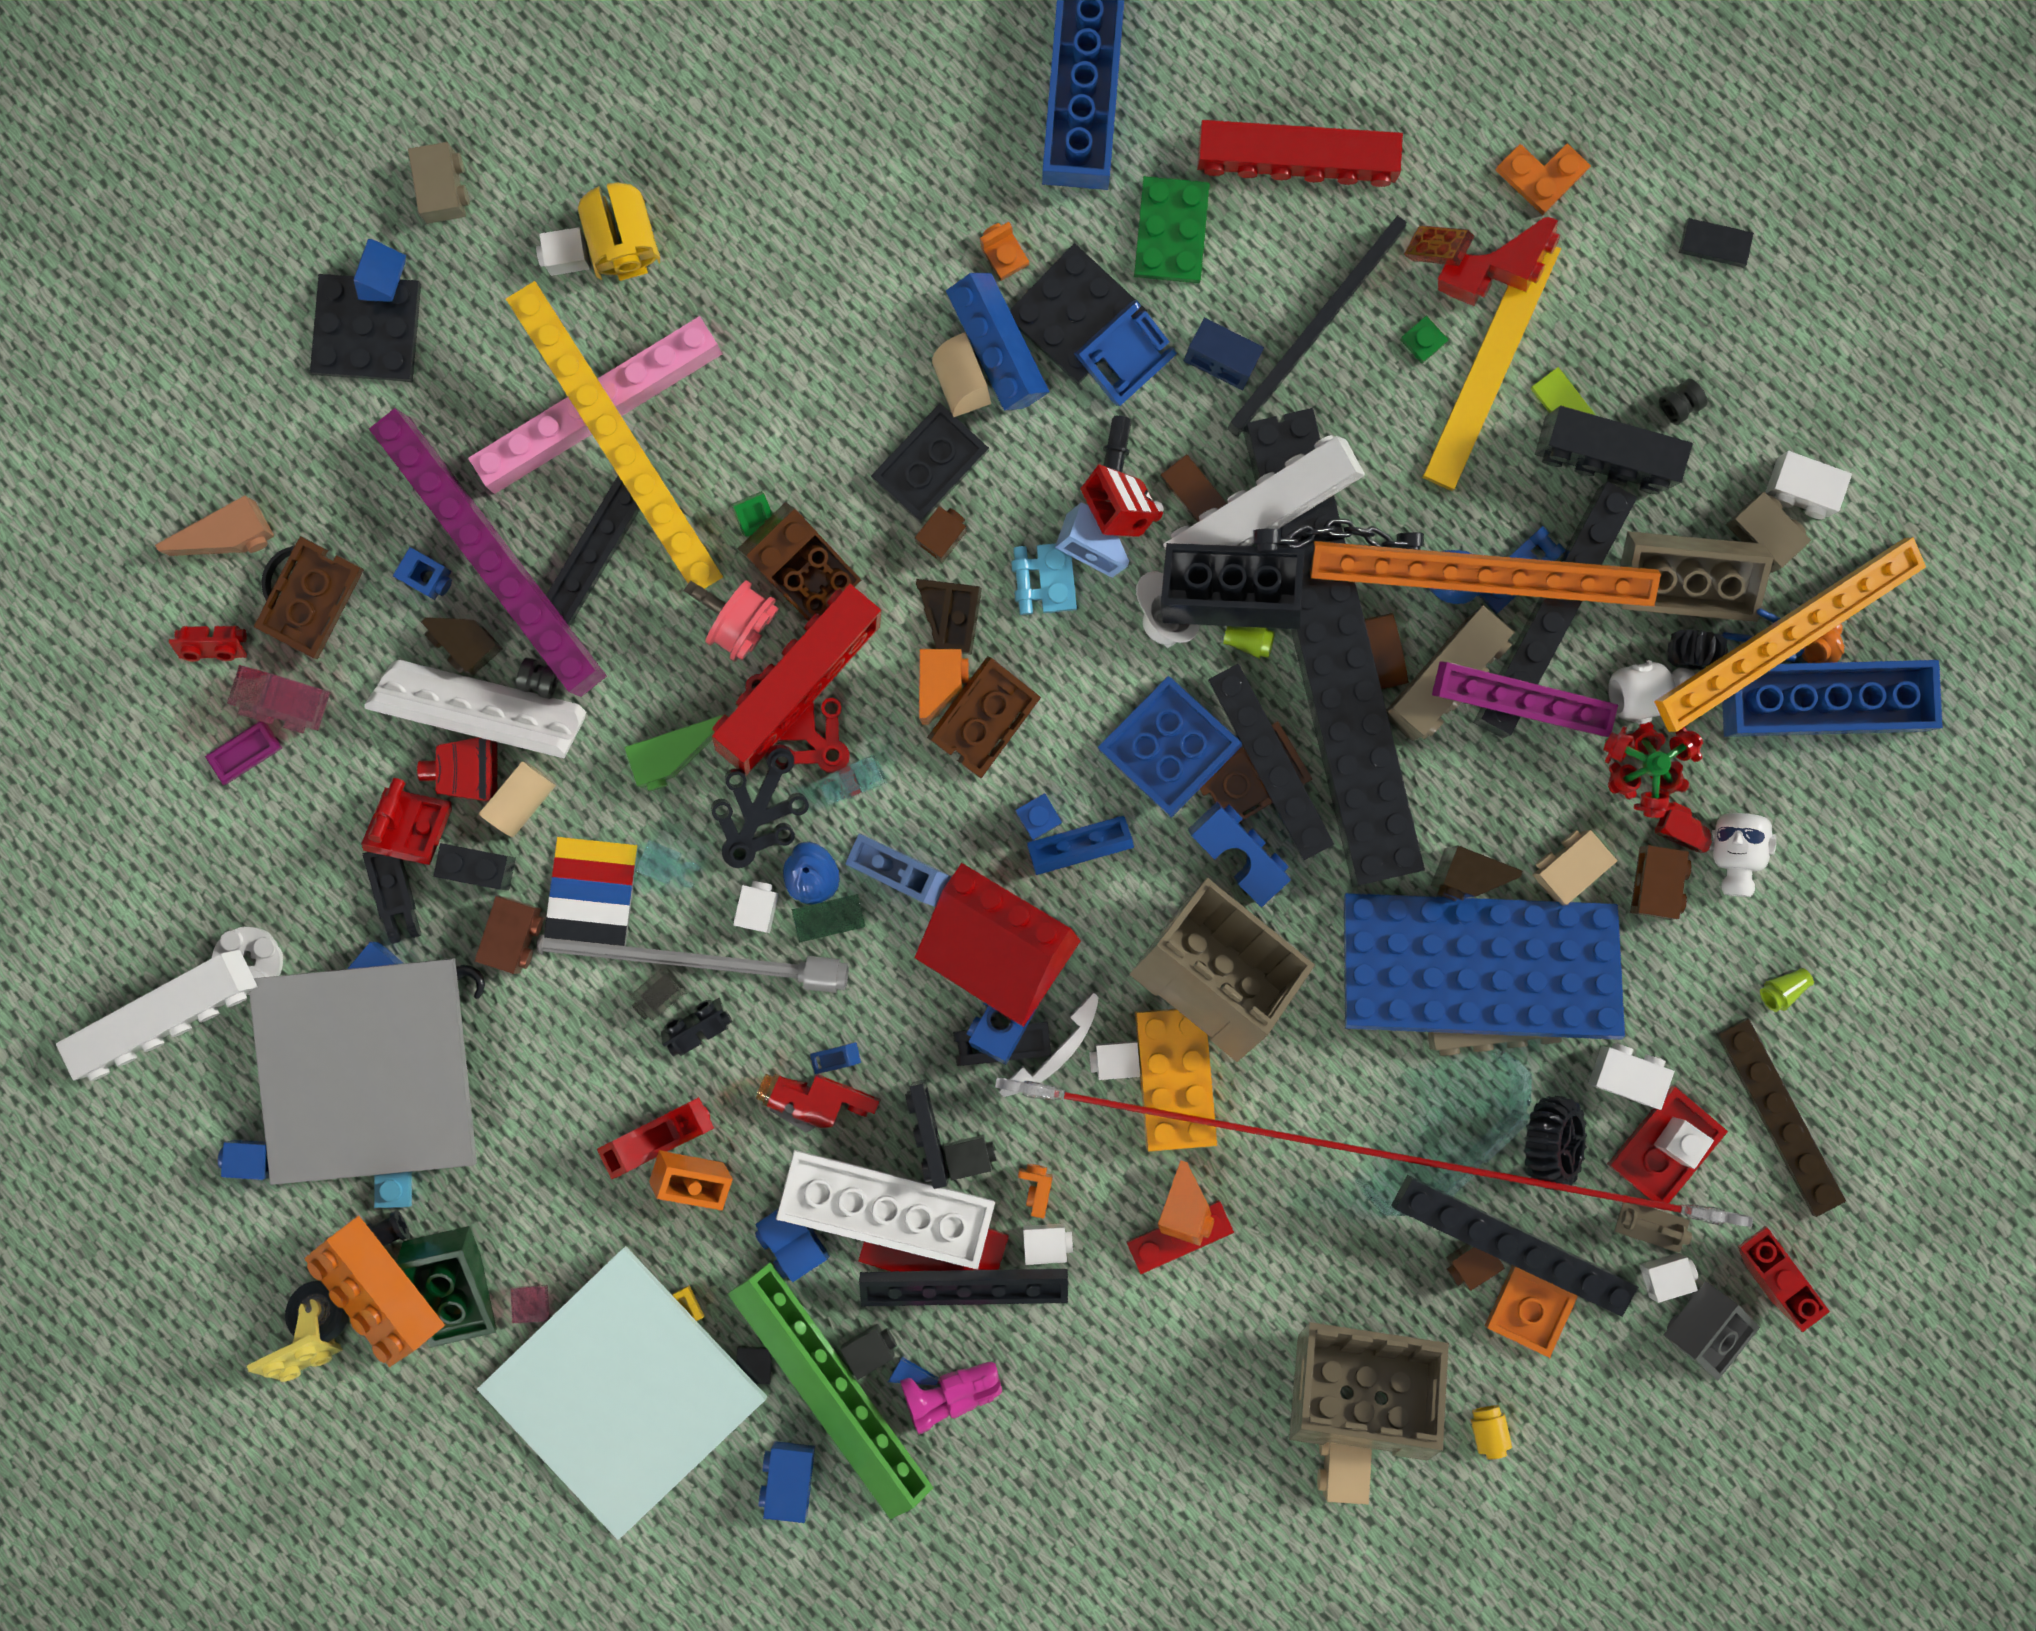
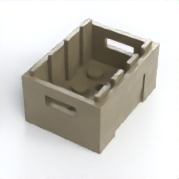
M1206 878L1176 911L1129 975L1155 996H1161L1211 1037L1210 1041L1238 1062L1268 1036L1315 964L1209 878Z
M1309 1322L1298 1335L1289 1440L1319 1445L1330 1442L1390 1451L1392 1456L1429 1460L1443 1451L1449 1343ZM1342 1387H1348L1352 1390L1353 1396L1351 1399L1346 1400L1342 1398L1340 1394ZM1377 1392H1382L1386 1395V1404L1380 1405L1375 1401V1394Z

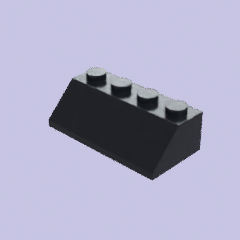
M1166 543L1161 593L1163 623L1300 629L1305 549L1278 548V551L1257 552V547Z

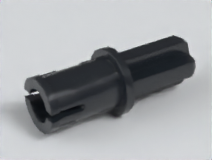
M1122 415L1112 418L1108 444L1103 447V451L1106 452L1103 466L1119 472L1123 471L1125 455H1129L1130 452L1127 449L1132 423L1130 418Z

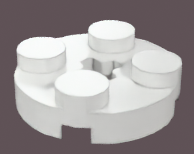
M240 927L227 931L221 936L213 950L212 958L221 953L240 950L243 956L246 955L247 951L251 952V958L256 959L254 966H248L253 978L279 976L282 970L283 954L280 947H278L277 942L270 933L260 928Z

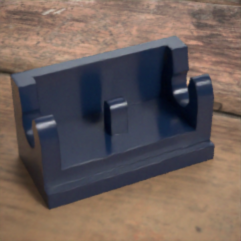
M1204 317L1188 347L1183 361L1243 391L1264 347Z

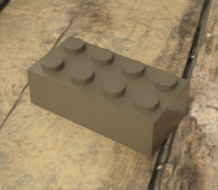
M1627 531L1620 566L1658 569L1661 577L1654 607L1629 604L1619 605L1624 610L1758 622L1759 615L1756 611L1762 607L1774 557L1764 544Z
M1484 605L1471 613L1386 709L1389 722L1411 741L1420 737L1424 740L1428 736L1431 737L1444 723V720L1440 717L1444 713L1448 714L1451 710L1454 711L1461 704V702L1432 696L1439 662H1449L1489 672V669L1485 666L1487 663L1491 664L1495 659H1500L1512 645L1508 639L1515 632Z

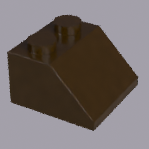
M1457 845L1444 849L1431 886L1439 889L1437 895L1453 901H1463L1464 898L1479 896L1521 877L1523 871Z

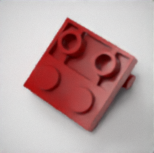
M393 778L389 788H384L362 840L363 851L430 865L451 814V802L403 791L405 782L399 778Z

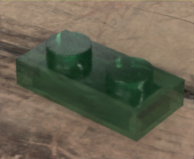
M859 894L791 909L799 943L866 927Z

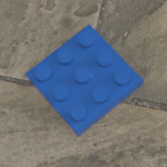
M1168 675L1098 746V749L1172 818L1243 745L1238 738Z

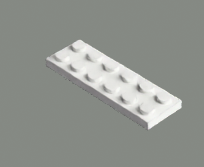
M794 1150L776 1219L978 1270L995 1201L943 1187L933 1189L932 1184Z

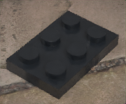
M939 403L871 477L921 524L989 452V447L956 417L953 418L952 413Z
M926 1079L915 1081L909 1086L910 1091H907L905 1098L909 1114L916 1113L918 1124L913 1128L917 1148L924 1147L926 1155L925 1158H922L923 1161L921 1162L925 1182L932 1181L933 1189L946 1187L949 1176Z

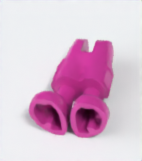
M986 1362L941 1375L938 1379L940 1387L930 1390L920 1389L911 1378L900 1380L907 1401L906 1404L918 1435L929 1431L933 1425L948 1416L951 1419H955L968 1411H972L977 1406L993 1402V1399L1002 1393L998 1370L994 1362Z

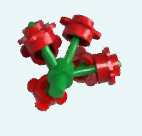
M1652 722L1640 724L1635 732L1627 735L1625 734L1627 727L1623 726L1618 734L1612 732L1605 739L1603 751L1608 752L1605 763L1609 764L1612 758L1622 762L1628 754L1643 761V767L1637 770L1629 764L1620 766L1617 762L1610 764L1609 771L1611 776L1608 788L1613 794L1620 793L1631 800L1637 795L1636 789L1641 785V776L1645 774L1650 775L1652 791L1641 793L1640 803L1634 804L1633 808L1643 811V815L1646 817H1664L1666 811L1675 809V804L1669 803V795L1678 791L1681 793L1686 792L1689 788V782L1687 779H1684L1682 774L1683 765L1678 761L1671 762V759L1676 757L1681 761L1689 759L1694 762L1700 761L1702 759L1700 748L1702 747L1703 740L1698 733L1687 731L1683 727L1675 732L1676 735L1670 739L1669 746L1671 751L1664 753L1659 750L1665 743V736L1653 729Z

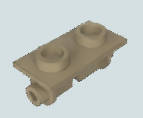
M1622 1203L1614 1232L1678 1253L1681 1252L1682 1245H1689L1692 1239V1232L1687 1231L1690 1220L1651 1207Z

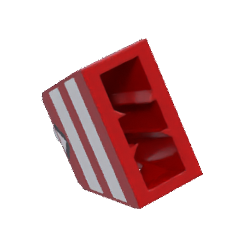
M1098 464L1080 488L1104 535L1139 537L1144 534L1152 522L1159 521L1163 515L1162 503L1153 501L1142 480Z

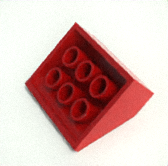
M961 863L942 890L914 958L1024 1027L1081 940L1070 927Z

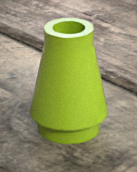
M1227 626L1223 644L1232 646L1258 659L1261 656L1269 658L1273 647L1275 631L1268 630V628Z
M1800 968L1795 972L1766 981L1764 987L1760 989V996L1770 1010L1774 1012L1779 1010L1786 1011L1809 987L1814 985V980L1806 969Z

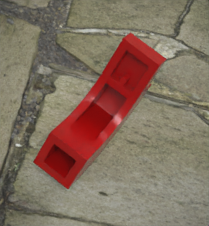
M698 1097L597 1148V1151L612 1180L656 1158L659 1150L668 1152L714 1129V1126L710 1120L709 1111Z

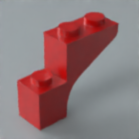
M1544 217L1490 254L1469 255L1456 251L1453 258H1448L1438 277V290L1472 306H1475L1480 296L1485 298L1493 279L1527 292L1531 282L1537 284L1544 271L1545 264L1542 261L1546 253L1552 254L1559 242L1560 234H1557L1558 220Z

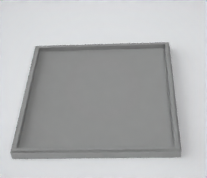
M455 958L254 978L258 987L249 991L270 1185L474 1166L477 1164Z

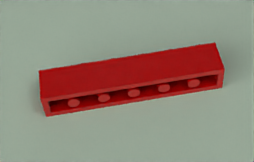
M1202 120L1199 130L1197 170H1204V173L1209 176H1221L1224 172H1238V176L1242 178H1255L1258 174H1269L1272 179L1281 181L1288 180L1291 176L1304 177L1305 181L1312 183L1322 182L1324 178L1338 179V183L1344 185L1356 184L1358 180L1371 181V185L1376 187H1386L1391 185V182L1396 183L1401 173L1403 133Z

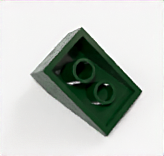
M470 1226L403 1241L396 1263L445 1324L442 1329L427 1340L430 1348L496 1333L497 1327L482 1258Z

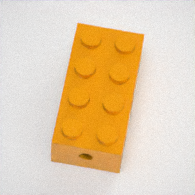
M1177 1009L1135 1012L1142 1105L1144 1107L1215 1120L1208 1035ZM1143 1114L1145 1141L1148 1152L1217 1146L1216 1127Z

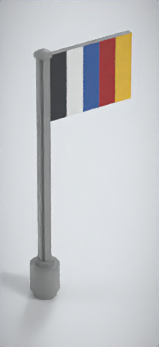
M557 837L545 932L538 938L536 944L537 951L541 955L544 952L796 978L798 982H803L804 990L837 993L838 990H846L849 963H841V959L807 956L806 962H800L799 965L627 947L626 941L638 845Z

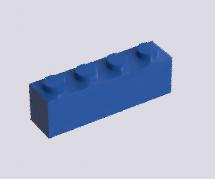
M969 273L948 288L946 293L1004 411L1024 409L1048 394L1050 391L992 273Z

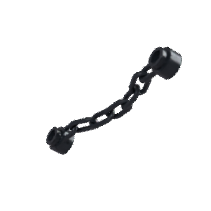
M1329 519L1324 528L1313 529L1310 525L1305 524L1290 532L1287 538H1281V529L1253 530V545H1256L1257 552L1278 551L1277 545H1288L1289 548H1302L1313 541L1315 534L1327 533L1330 537L1347 538L1351 535L1361 536L1371 546L1421 550V547H1424V533H1398L1397 541H1392L1390 536L1374 526H1370L1367 529L1354 527L1349 519ZM1347 524L1348 526L1344 527V532H1332L1336 528L1330 525ZM1308 530L1304 534L1309 537L1298 543L1297 539H1292V537L1302 531ZM1376 533L1386 539V541L1380 545L1371 540L1370 537H1374Z

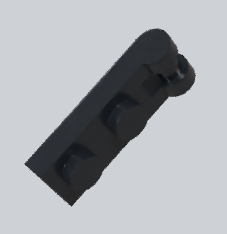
M1048 1021L1029 1023L1009 1061L1051 1056ZM1000 1026L994 1028L997 1030H1004L1008 1026ZM968 1030L953 1032L954 1042H958L959 1055H956L957 1066L999 1062L984 1053H972V1047L969 1044L971 1036L967 1035Z

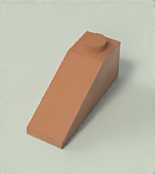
M244 495L157 543L155 546L158 551L169 556L243 553L247 551L254 553L265 548L268 545L267 540L274 537V534L256 501Z

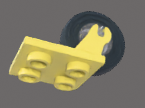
M321 1280L311 1281L300 1286L287 1303L285 1321L287 1328L294 1336L293 1343L247 1365L248 1372L286 1382L301 1375L300 1371L309 1366L316 1367L330 1362L332 1355L342 1351L340 1343H336L335 1338L344 1330L349 1316L343 1308L337 1307L329 1297V1290Z

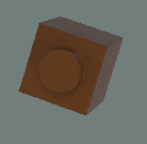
M939 506L915 536V542L943 563L967 533V528L963 524L965 519L954 509L949 508L946 511Z
M1467 1243L1446 1257L1451 1265L1446 1270L1457 1286L1463 1284L1470 1291L1505 1269L1500 1259Z

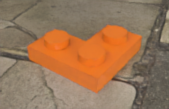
M1568 143L1545 166L1523 145L1519 144L1497 166L1495 171L1543 216L1585 174L1591 165Z

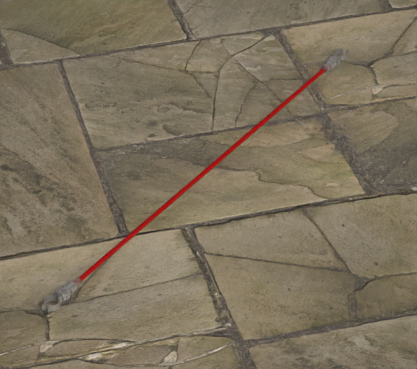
M998 1077L996 1079L995 1088L1022 1092V1095L1028 1098L1051 1101L1073 1100L1679 1212L1680 1215H1685L1690 1219L1701 1220L1715 1225H1721L1726 1222L1752 1227L1753 1218L1750 1216L1726 1212L1721 1208L1696 1204L1674 1205L1065 1092V1090H1061L1056 1086L1045 1085L1031 1080L1020 1082Z

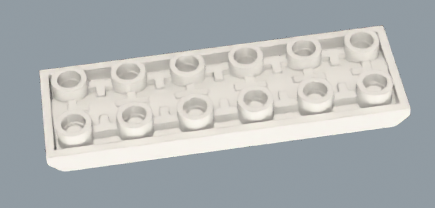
M396 660L390 664L380 683L365 703V709L560 758H565L586 716V711L576 703L556 698L548 699L539 696V694L403 660Z

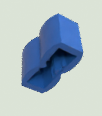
M777 1209L755 1224L758 1229L755 1232V1236L765 1250L770 1248L774 1253L776 1260L773 1263L783 1279L788 1277L793 1283L825 1262L830 1255L812 1228L777 1220Z

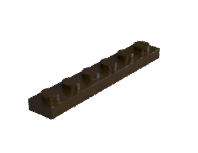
M1745 1018L1716 1033L1811 1214L1818 1217L1845 1203L1844 1195L1750 1019Z

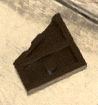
M916 579V586L922 597L925 607L924 611L932 629L936 649H961L962 654L972 655L982 588L980 586Z

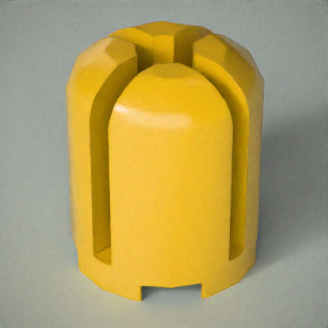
M620 182L607 184L622 244H620L610 206L606 197L603 196L600 186L587 192L579 201L578 213L597 278L602 280L601 274L618 275L619 281L647 274V266L656 259L660 264V254L641 192L636 187Z

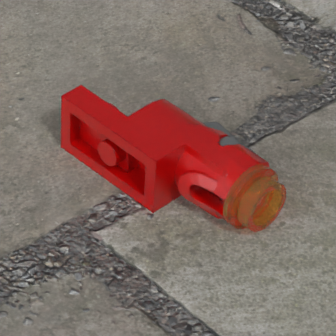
M776 1073L774 1076L765 1074L756 1095V1099L762 1101L763 1106L770 1108L771 1112L804 1132H809L815 1127H833L843 1102L849 1104L847 1110L867 1117L868 1112L876 1113L881 1101L880 1098L819 1074L815 1076L811 1087L807 1086L808 1082L787 1079Z

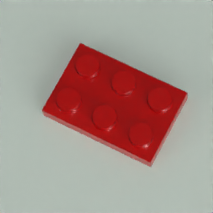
M1671 1086L1668 1089L1662 1109L1653 1108L1607 1165L1647 1199L1670 1203L1728 1131L1678 1088ZM1672 1117L1686 1120L1714 1140L1695 1169L1681 1165L1654 1146Z

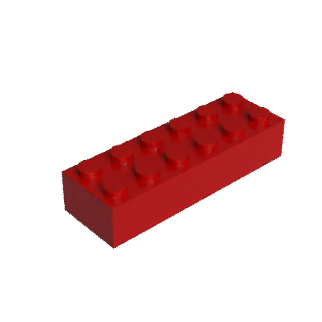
M849 584L844 591L839 588L832 594L827 601L829 607L821 616L816 613L804 627L806 633L798 641L795 638L792 639L783 649L781 654L784 657L777 665L769 664L760 674L758 679L761 682L753 691L747 689L736 701L737 709L729 717L726 714L723 715L713 726L712 730L715 733L712 735L715 751L735 768L743 771L745 776L753 770L766 755L768 749L780 740L880 628L882 610L852 584Z

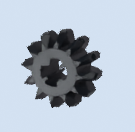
M1691 629L1679 630L1671 634L1670 642H1668V661L1675 667L1703 670L1728 653V640L1721 634Z

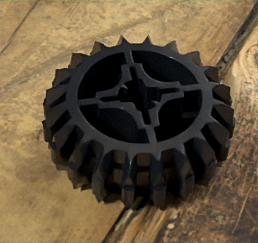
M1556 1095L1555 1097H1542L1539 1103L1535 1104L1534 1112H1531L1529 1115L1530 1122L1526 1125L1527 1134L1524 1138L1526 1142L1523 1151L1526 1153L1524 1163L1527 1166V1174L1530 1178L1572 1186L1573 1182H1576L1578 1179V1173L1582 1171L1581 1164L1585 1160L1584 1152L1587 1148L1585 1145L1587 1137L1585 1127L1587 1123L1583 1120L1584 1112L1581 1110L1579 1103L1575 1102L1574 1099H1567V1097Z

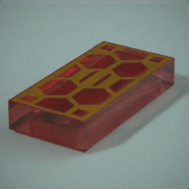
M1419 225L1404 255L1412 261L1459 266L1475 236L1467 229Z

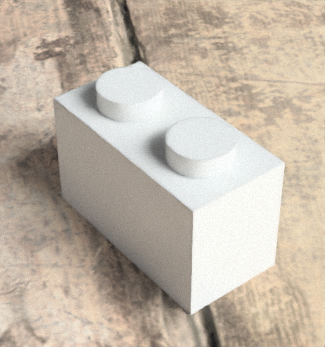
M1787 451L1777 458L1765 493L1777 498L1783 507L1792 508L1795 505L1806 509L1805 514L1809 517L1825 519V517L1840 511L1852 473Z
M1614 1042L1612 1048L1601 1046L1588 1084L1661 1110L1675 1072L1664 1067L1666 1061L1645 1054L1644 1060L1632 1056L1634 1049Z

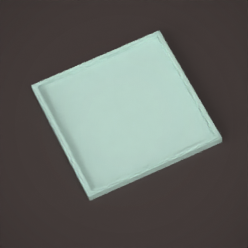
M626 1246L477 1388L483 1397L617 1540L630 1530L767 1398V1395Z

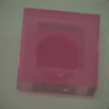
M548 1285L517 1286L511 1288L512 1323L543 1322L550 1319Z

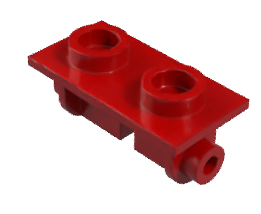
M237 625L214 626L213 637H209L210 629L208 626H182L181 630L175 631V639H169V644L179 659L190 662L199 661L201 658H217L221 661L247 658V653L240 644V642H246L247 633L245 629H240Z

